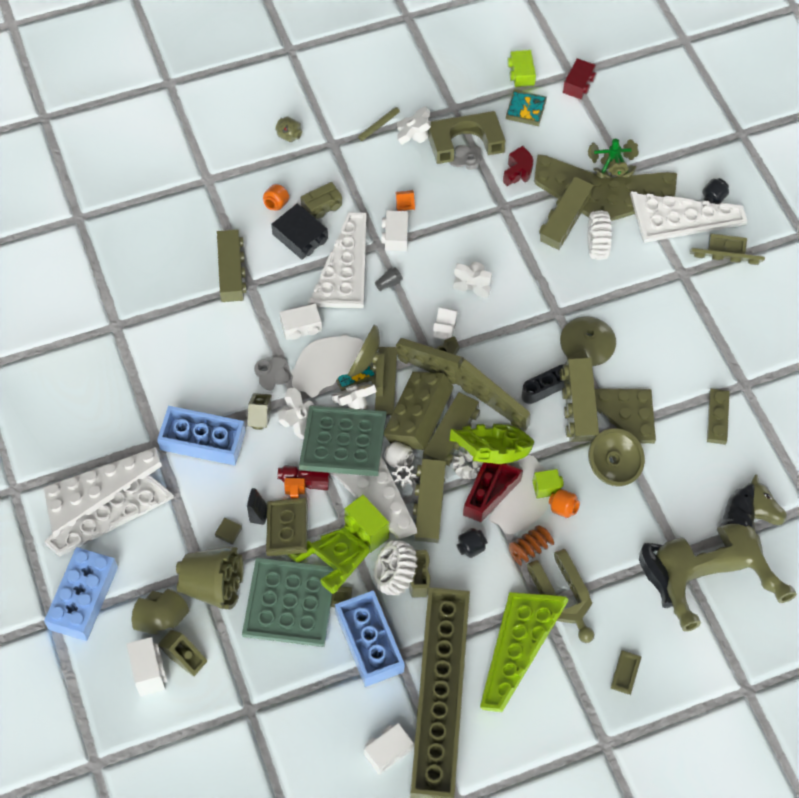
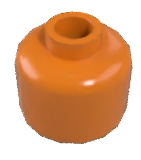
M278 184L270 186L263 195L265 206L274 211L282 209L289 200L288 191L285 187Z
M560 489L556 493H552L549 498L551 511L554 514L569 518L578 512L580 501L577 495L572 492Z

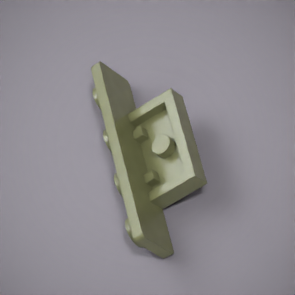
M710 234L708 250L697 248L690 250V254H694L696 258H705V256H712L713 260L728 258L730 262L741 263V260L748 261V264L759 265V262L765 261L763 256L745 254L747 238Z
M379 347L378 353L380 355L376 363H373V372H376V377H372V384L375 385L377 390L375 393V411H386V415H392L395 403L396 347Z

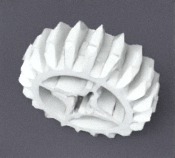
M605 211L591 212L588 220L587 238L589 254L592 259H607L611 251L612 239L610 215Z
M391 540L385 544L384 548H381V553L377 554L378 558L373 569L375 571L373 575L375 579L374 585L377 586V590L386 595L399 596L401 593H405L406 588L410 587V582H413V576L416 574L415 568L418 566L416 565L417 557L415 556L416 551L413 550V546L404 541Z

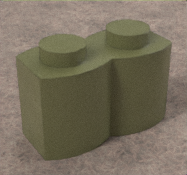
M415 550V556L417 557L416 565L418 566L415 568L416 574L413 576V582H410L409 592L412 598L427 597L430 587V574L428 571L429 554L427 550Z

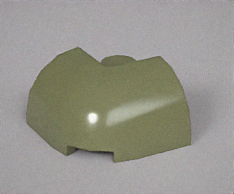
M168 588L164 593L152 591L146 599L138 598L131 617L133 630L158 634V631L169 627L174 629L190 610L186 601L175 591Z

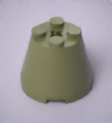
M222 547L187 553L182 561H178L176 565V573L179 574L177 592L221 609L230 610L234 608L239 599L236 593L240 583H243L244 565L242 554L237 553V547Z

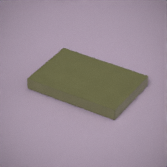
M306 497L267 501V556L307 553L308 500Z

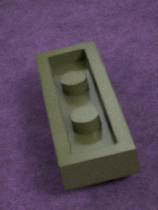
M710 389L707 424V442L724 445L727 443L730 391Z

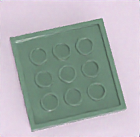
M310 406L299 470L378 476L386 424V411Z
M256 558L242 637L325 647L332 593L322 586L320 579L334 571V569L328 566Z

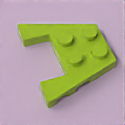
M346 528L320 536L321 539L315 542L307 541V553L287 555L294 562L300 563L315 553L332 567L334 571L320 579L322 586L332 594L340 588L370 553L369 547Z

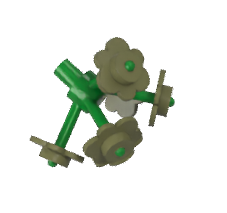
M613 139L609 149L599 150L598 145L592 142L588 149V156L592 159L593 163L597 162L599 154L604 153V157L601 158V163L604 165L603 169L597 167L593 169L597 172L596 175L603 179H606V177L611 178L612 175L624 178L633 175L637 167L633 165L627 166L621 152H623L625 158L633 160L634 157L639 155L638 144L629 139L627 144H624L623 148L619 146V139Z

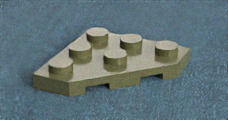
M595 389L596 408L600 414L603 413L610 419L609 422L618 429L626 430L634 435L640 443L655 444L656 436L651 389Z

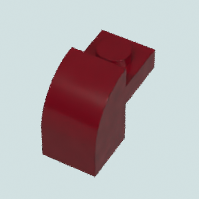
M524 146L509 154L508 165L510 168L504 171L503 183L509 186L512 183H517L520 178L525 183L530 179L533 157Z

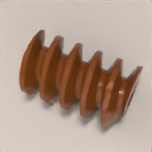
M537 525L534 530H529L528 534L525 533L521 538H517L515 542L509 543V551L513 559L519 565H522L521 559L526 563L529 562L527 555L535 558L534 551L541 554L540 547L547 550V542L553 546L554 540L546 528Z

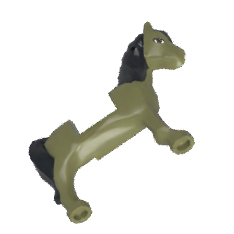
M757 474L751 483L737 489L728 500L723 523L717 528L725 547H720L710 553L703 552L695 557L690 545L682 537L667 541L664 545L644 543L639 553L640 565L647 579L661 594L662 607L670 608L673 606V613L678 617L680 626L685 632L692 631L701 625L698 615L690 611L685 595L686 585L689 581L706 575L732 572L749 567L758 574L762 587L775 594L778 603L789 602L797 596V592L791 585L782 582L771 571L763 555L760 537L755 531V519H762L773 525H782L787 516L786 511L773 498L769 488L759 482Z

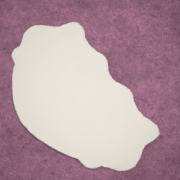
M342 335L340 337L323 338L310 343L302 351L295 368L291 371L293 376L292 386L298 391L306 392L312 398L316 397L323 388L334 385L339 376L349 373L364 342L359 338Z
M531 455L507 463L523 470L522 479L489 516V521L499 525L507 534L528 530L529 526L536 522L549 507L550 497L536 499L532 483L534 473L546 470Z

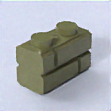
M333 182L300 197L301 206L317 219L322 218L325 213L331 210H338L342 206V195L336 189Z

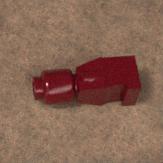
M284 465L283 468H278L277 479L285 483V478H304L306 488L328 491L330 473L299 470L297 466Z

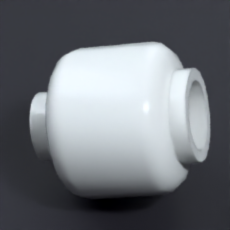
M393 442L384 451L386 463L394 468H397L396 465L404 466L405 462L410 467L414 461L412 448L403 443Z

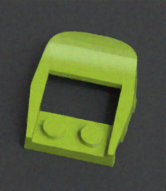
M477 424L476 428L473 429L470 426H465L462 430L457 431L451 429L449 439L466 449L473 456L474 461L495 464L520 460L529 455L534 445V440L528 434L517 427L507 424H493L492 428H485L484 424Z

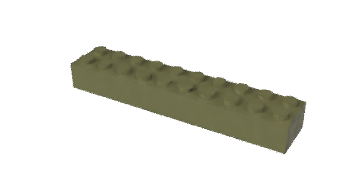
M431 587L428 589L410 798H454L470 591Z

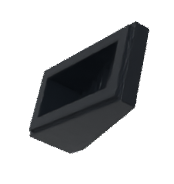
M252 488L247 502L250 523L264 525L267 519V503L257 489Z

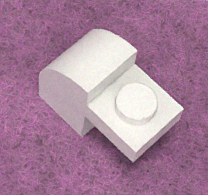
M439 307L437 319L433 326V337L445 340L453 337L458 311Z

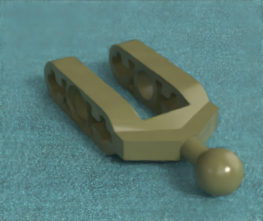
M565 549L554 552V558L578 604L563 609L557 621L576 623L579 629L578 637L581 642L590 643L594 639V631L586 627L583 618L593 602L569 554ZM535 560L528 563V572L539 594L557 596L540 562Z

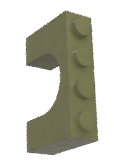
M495 111L430 122L431 128L428 129V139L437 164L454 161V147L451 140L460 134L478 136L484 143L487 155L505 153V137Z

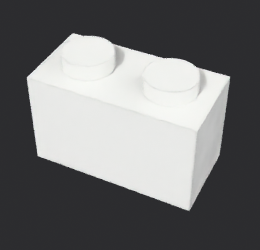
M386 211V218H382V228L386 229V232L382 233V243H385V251H407L408 211Z
M316 303L280 312V322L286 340L298 339L301 336L315 335L318 332H322V322Z
M399 723L394 727L392 725L388 726L382 732V736L378 739L372 738L365 744L364 755L379 775L414 749V742Z

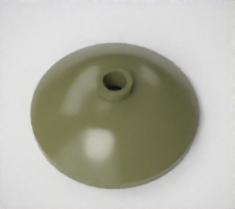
M579 317L571 320L563 328L560 336V345L567 357L585 350L588 358L592 359V366H598L608 361L614 354L616 337L611 327L604 321L594 317Z
M375 324L348 373L350 377L364 372L371 362L375 364L380 355L377 352L380 345V334L378 326Z
M618 428L604 430L590 444L588 453L589 463L594 474L602 482L611 486L621 487L631 484L641 475L645 464L644 451L637 438L628 431ZM610 457L613 458V460H614L613 463L610 462V460H609Z

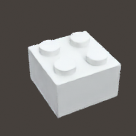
M152 637L127 643L133 677L140 697L165 690L164 683L167 682V677L162 664L163 659L158 643L154 644Z

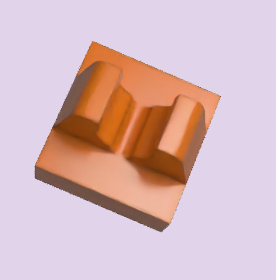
M413 190L395 192L397 211L415 210Z
M285 478V494H290L291 499L299 498V495H305L304 478Z

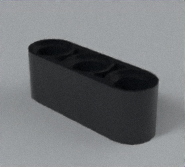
M564 364L524 382L521 393L522 400L527 404H533L564 388V380L561 381L560 369H563Z

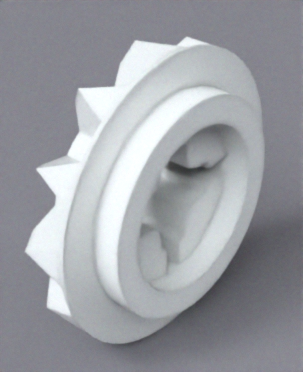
M467 450L464 452L460 451L453 460L454 472L464 479L476 478L483 465V462L474 461L473 456ZM465 460L468 462L472 461V468L468 465L464 466Z

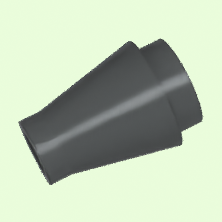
M394 267L393 269L390 268L374 283L381 292L384 289L400 284L403 278L398 269Z

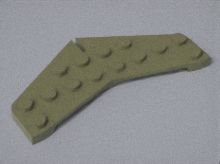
M537 155L534 183L554 197L559 198L560 195L563 196L566 192L565 187L569 181L572 182L575 176L594 185L593 195L582 211V214L588 218L591 212L600 210L608 212L611 221L634 215L635 211L630 197L631 191L643 195L648 193L658 197H675L677 173L662 172L631 175L627 178L621 176L603 179L592 172L549 156Z
M400 338L397 342V357L401 362L413 364L428 372L444 373L451 384H457L465 392L477 397L511 421L512 426L525 431L529 427L530 412L466 359L462 363L461 356L404 338Z

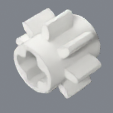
M406 462L401 467L396 465L397 471L392 472L394 476H397L394 482L398 484L401 481L403 488L408 483L413 485L412 479L417 478V475L412 473L415 470L414 466L408 468ZM406 471L409 476H405V479H403L401 474H404Z

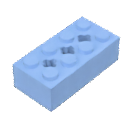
M168 406L157 441L162 451L236 465L246 432L245 424L242 420Z
M76 547L44 622L48 630L81 640H88L118 569L115 558Z
M374 590L335 604V614L364 686L367 687L404 673V661Z

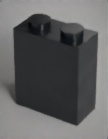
M298 203L271 224L272 235L301 260L306 256H310L317 247L324 245L328 239V228Z

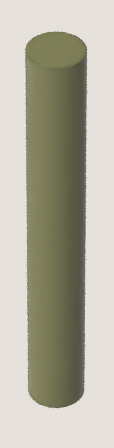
M397 107L392 109L358 135L359 140H365L400 113V110Z

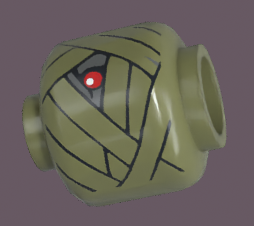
M288 116L279 119L276 124L275 130L278 137L288 142L298 140L302 135L300 122Z

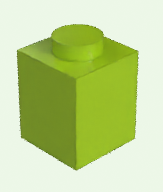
M557 469L534 473L532 483L536 499L550 497L552 493H556L564 487L563 477L559 476Z

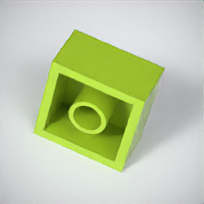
M361 495L344 508V527L369 547L370 553L389 539V521L364 495Z

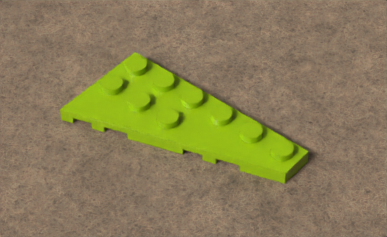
M509 592L480 704L482 710L503 712L568 603L567 597Z

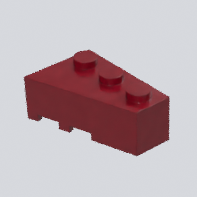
M483 462L464 504L463 516L481 523L520 483L523 470L506 463Z

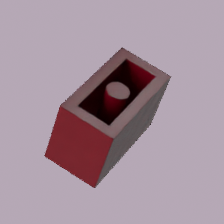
M577 58L564 81L562 93L582 100L584 94L589 92L590 82H594L596 78V65Z

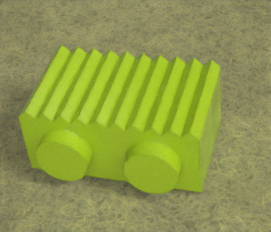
M531 50L511 51L510 57L507 58V66L511 68L510 81H514L515 87L534 86L536 73Z

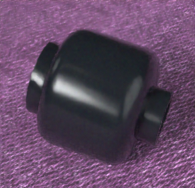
M721 178L711 179L702 191L704 200L710 201L713 204H721L729 194L727 182Z
M471 528L458 536L459 544L456 546L461 555L466 554L467 557L473 558L485 551L488 542L480 529Z

